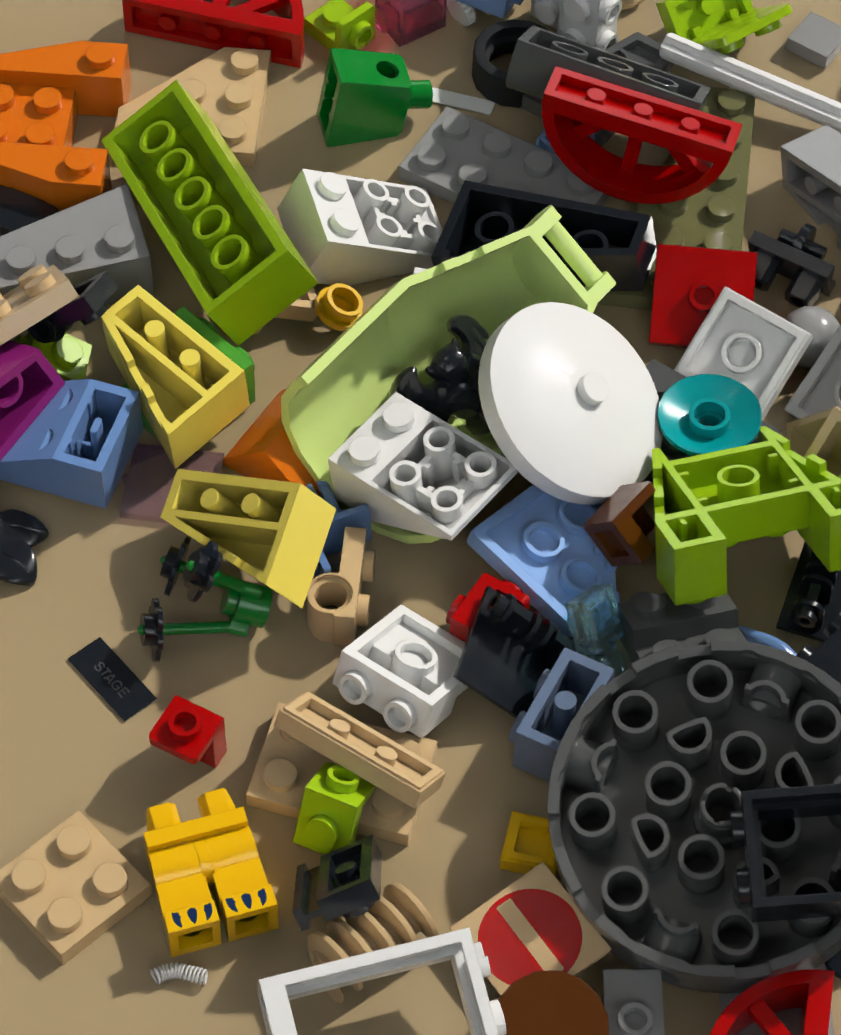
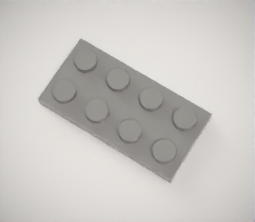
M448 106L399 165V180L412 186L426 188L428 193L452 204L455 203L465 180L602 206L609 197V195L592 188L575 176L557 155Z

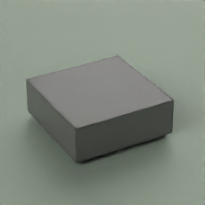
M811 11L787 38L786 50L826 69L841 51V26Z

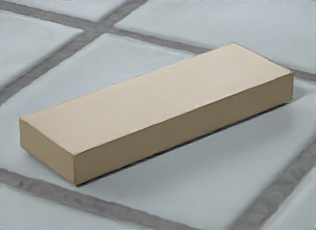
M309 691L278 711L274 723L276 728L414 809L441 788L446 775L443 769Z

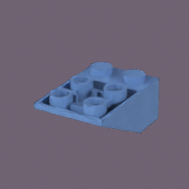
M93 379L64 381L63 387L0 461V480L106 509L144 430L140 392Z

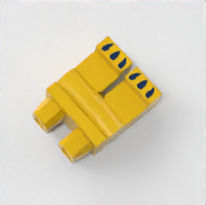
M225 788L205 792L197 798L201 818L181 822L176 804L169 802L148 807L146 810L147 832H143L146 858L171 958L222 944L220 919L214 899L212 900L209 886L213 888L228 942L279 929L278 903L271 884H268L254 837L248 826L244 806L236 808ZM258 915L250 921H240V919ZM202 930V931H201L199 934H197V935H194V936H184V934H188V933H192V932H195V931Z

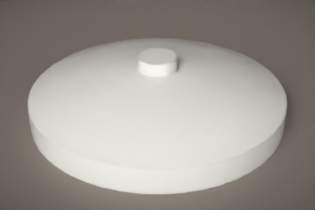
M546 302L534 304L520 310L493 332L484 347L479 366L478 385L481 406L487 425L498 447L524 478L545 493L558 499L581 505H595L604 503L621 485L642 482L649 475L653 468L652 449L661 448L663 434L657 419L659 397L642 359L630 343L614 327L597 315L580 307L566 303Z

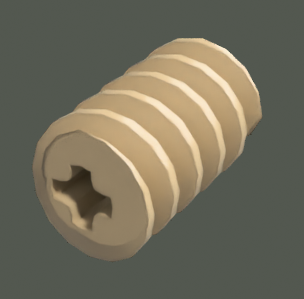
M392 882L384 887L383 897L380 896V899L375 901L374 905L365 913L353 918H345V921L335 918L327 923L326 934L316 930L308 935L307 948L312 966L416 941L418 940L417 933L420 931L427 938L438 935L434 920L422 902L402 884ZM363 982L350 985L356 991L364 988ZM341 987L326 991L334 1001L338 1003L344 1001Z

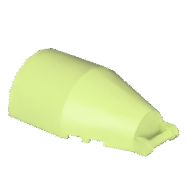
M552 205L538 213L522 230L394 283L291 382L281 396L282 424L294 453L315 482L326 481L329 483L333 493L328 458L389 399L392 383L402 370L414 366L417 368L418 379L422 384L426 385L435 381V379L428 376L425 369L430 366L436 352L445 345L450 344L452 339L455 338L446 327L447 321L453 316L460 314L474 318L486 330L489 339L503 322L520 310L534 304L546 302L566 303L591 313L594 312L597 303L616 285V282L607 271L601 273L559 222L561 215ZM544 235L549 240V242L554 246V248L559 252V254L564 258V260L569 264V266L574 270V272L579 276V278L584 282V284L586 285L585 287L582 286V284L577 280V278L572 274V272L567 268V266L562 262V260L557 256V254L542 238ZM450 416L448 424L505 457L491 433L473 435L466 428L465 419ZM335 498L338 505L343 510L351 508L345 503ZM371 521V529L378 534L406 544L432 543L442 539Z

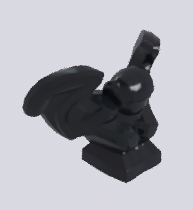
M459 314L450 318L446 325L447 330L455 338L452 339L450 344L445 345L436 352L430 366L425 369L428 376L435 379V381L424 385L418 379L416 367L406 368L393 381L389 398L397 392L447 423L451 415L465 419L466 428L473 435H485L491 432L481 406L478 377L480 360L486 345L485 339H488L489 335L474 318Z

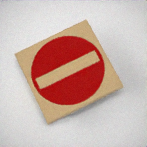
M544 862L449 927L451 932L470 927L473 942H481L484 955L488 956L491 975L486 978L499 996L514 981L535 971L560 970L580 978L584 970L612 951L600 933L585 919L568 892Z

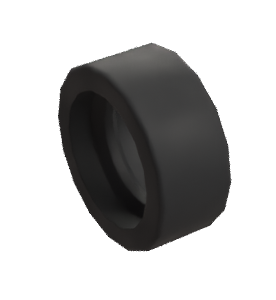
M512 19L497 22L481 32L474 44L472 78L476 89L486 99L501 106L522 107L523 95L525 93L506 87L507 72L496 68L490 61L500 55L513 53L517 39L531 26L548 30L546 27L532 21Z

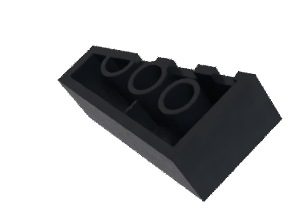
M465 180L431 259L434 267L451 258L461 256L485 244L522 230L538 213L552 205L561 215L559 222L601 273L607 271L615 280L616 285L610 291H642L657 251L652 215ZM544 235L542 238L547 242V244L552 248V250L557 254V256L562 260V262L567 266V268L572 272V274L577 278V280L582 284V286L585 287L586 285L584 284V282L579 278V276L574 272V270L569 266V264L564 260V258L559 254V252L554 248V246L549 242V240Z

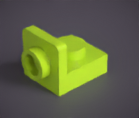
M330 0L304 18V31L329 51L330 48L363 49L375 38V6L367 1L354 9L344 0Z

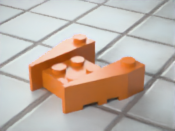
M76 41L0 54V185L41 199L57 207L59 212L112 190L108 149L72 147L78 115L117 117L118 108L128 103L132 84L128 44Z

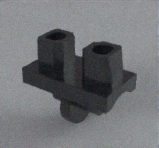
M806 223L798 234L783 228L778 239L754 230L748 241L749 252H757L756 289L768 291L776 275L780 274L791 279L785 291V300L798 308L813 306L821 294L830 296L836 285V281L832 280L835 266L823 261L828 248L814 242L816 227Z

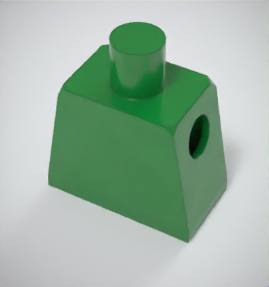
M330 48L317 108V116L326 147L398 136L402 133L408 109L431 108L433 101L432 85L429 80L410 81L404 59L398 54Z

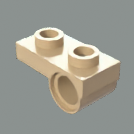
M345 527L339 573H323L316 576L311 582L307 594V625L310 633L321 641L334 643V645L348 646L356 640L358 626H368L370 595L362 594L363 581L373 582L376 550H366V528ZM326 606H336V607H339V608H337V609H325L324 607H326Z

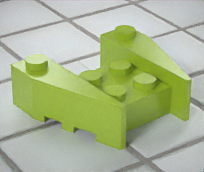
M761 426L758 443L669 461L660 448L652 449L653 487L656 489L653 493L657 579L675 606L699 604L709 598L727 595L728 547H732L738 542L766 536L780 537L789 531H798L829 572L841 571V475L837 477L828 472L827 461L815 454L804 458L790 450L789 439L766 426Z

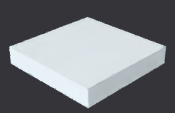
M725 286L674 371L685 377L699 374H717L742 383L756 396L762 410V420H764L811 343L813 336L806 330Z

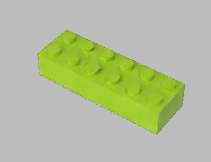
M177 80L172 82L101 140L206 314L238 346L318 284V281L206 111Z

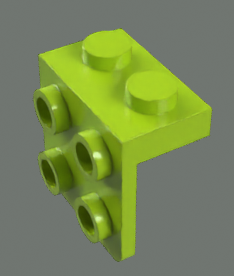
M662 0L656 3L667 34L674 33L722 54H727L745 45L743 38L752 33H755L756 36H762L782 27L780 19L793 12L790 3L754 9L751 0Z

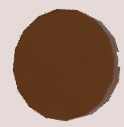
M560 970L535 971L514 981L498 998L505 1018L506 1035H609L608 1015L599 995L581 978Z

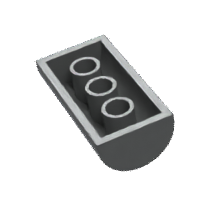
M531 26L517 39L506 78V87L543 99V93L555 66L699 111H703L711 87L536 26Z

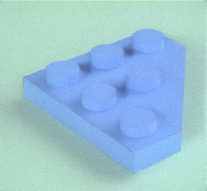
M532 485L472 529L466 543L505 580L516 584L523 593L527 594L530 597V604L546 619L553 622L554 627L567 637L573 636L578 639L579 647L582 648L613 624L618 616L617 603L620 602L619 592H616L615 571L617 566L612 567L582 527L603 503L595 505L570 503L553 497Z

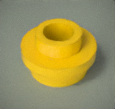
M336 283L319 292L314 301V308L320 320L328 327L337 331H345L362 315L363 300L360 294L351 286Z

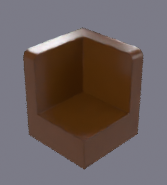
M650 481L621 485L582 525L612 567L643 563L655 550L646 537L654 529L655 522L642 506L656 490Z

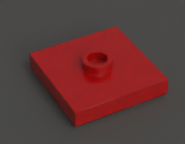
M658 244L648 345L687 348L725 286L753 301L757 252Z

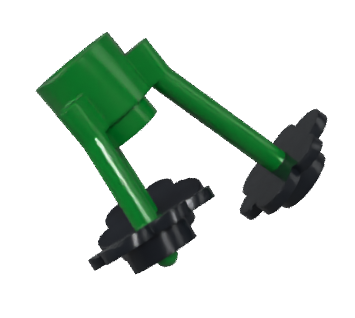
M186 536L180 549L171 546L167 555L162 556L160 559L163 565L160 576L168 578L164 594L170 596L179 573H183L185 587L188 588L187 599L189 601L197 602L203 592H208L212 585L223 588L220 613L229 615V621L164 623L163 610L160 607L159 599L152 598L148 613L141 614L140 625L137 628L142 646H150L153 661L159 662L164 645L163 635L229 633L246 637L249 626L261 629L265 625L272 603V589L266 585L241 580L218 571L223 555L222 552L218 551V544L214 541H210L205 548L201 547L193 552L187 562H185L191 542V537Z

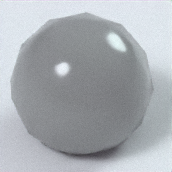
M803 306L789 313L786 320L812 334L813 339L797 366L802 368H812L840 324L833 314L819 306Z

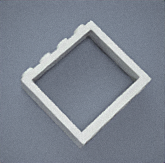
M470 927L259 979L257 985V994L267 1035H298L289 1000L451 960L470 1034L506 1035L507 1029L499 1001L497 999L489 1001L483 979L491 975L488 956L484 955L481 942H473Z

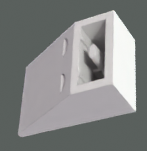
M302 169L277 208L285 233L318 283L327 285L343 283L351 286L412 273L415 267L432 268L431 256L443 231L426 188L340 175L332 172Z
M397 392L328 458L335 498L351 508L367 504L371 511V521L451 541L518 473L508 459Z

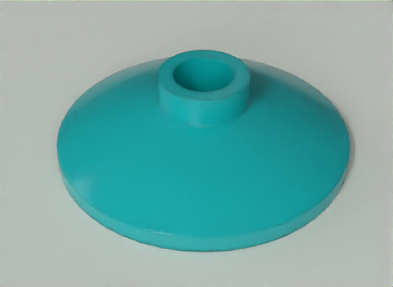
M699 374L681 379L666 390L659 402L657 419L663 436L672 446L683 453L695 456L752 444L761 428L762 410L756 396L742 383L722 375Z

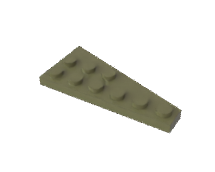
M711 87L702 112L743 124L729 163L722 174L709 187L689 198L675 202L639 204L635 211L636 213L652 215L656 245L668 244L742 251L755 97L736 89ZM671 153L668 155L663 166L677 165ZM656 257L642 291H609L597 304L651 310Z

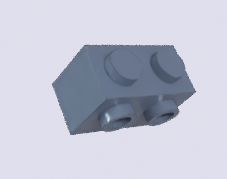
M564 647L552 670L545 669L539 678L533 694L534 701L528 711L522 710L514 721L509 734V741L514 743L512 766L549 782L557 750L569 724L589 697L602 684L606 686L613 680L615 669Z

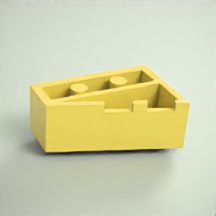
M137 285L101 316L108 350L129 388L140 392L141 409L175 469L250 406L245 371L141 286Z
M177 469L160 518L205 547L210 541L216 542L218 544V551L222 552V558L303 609L336 508L301 483Z

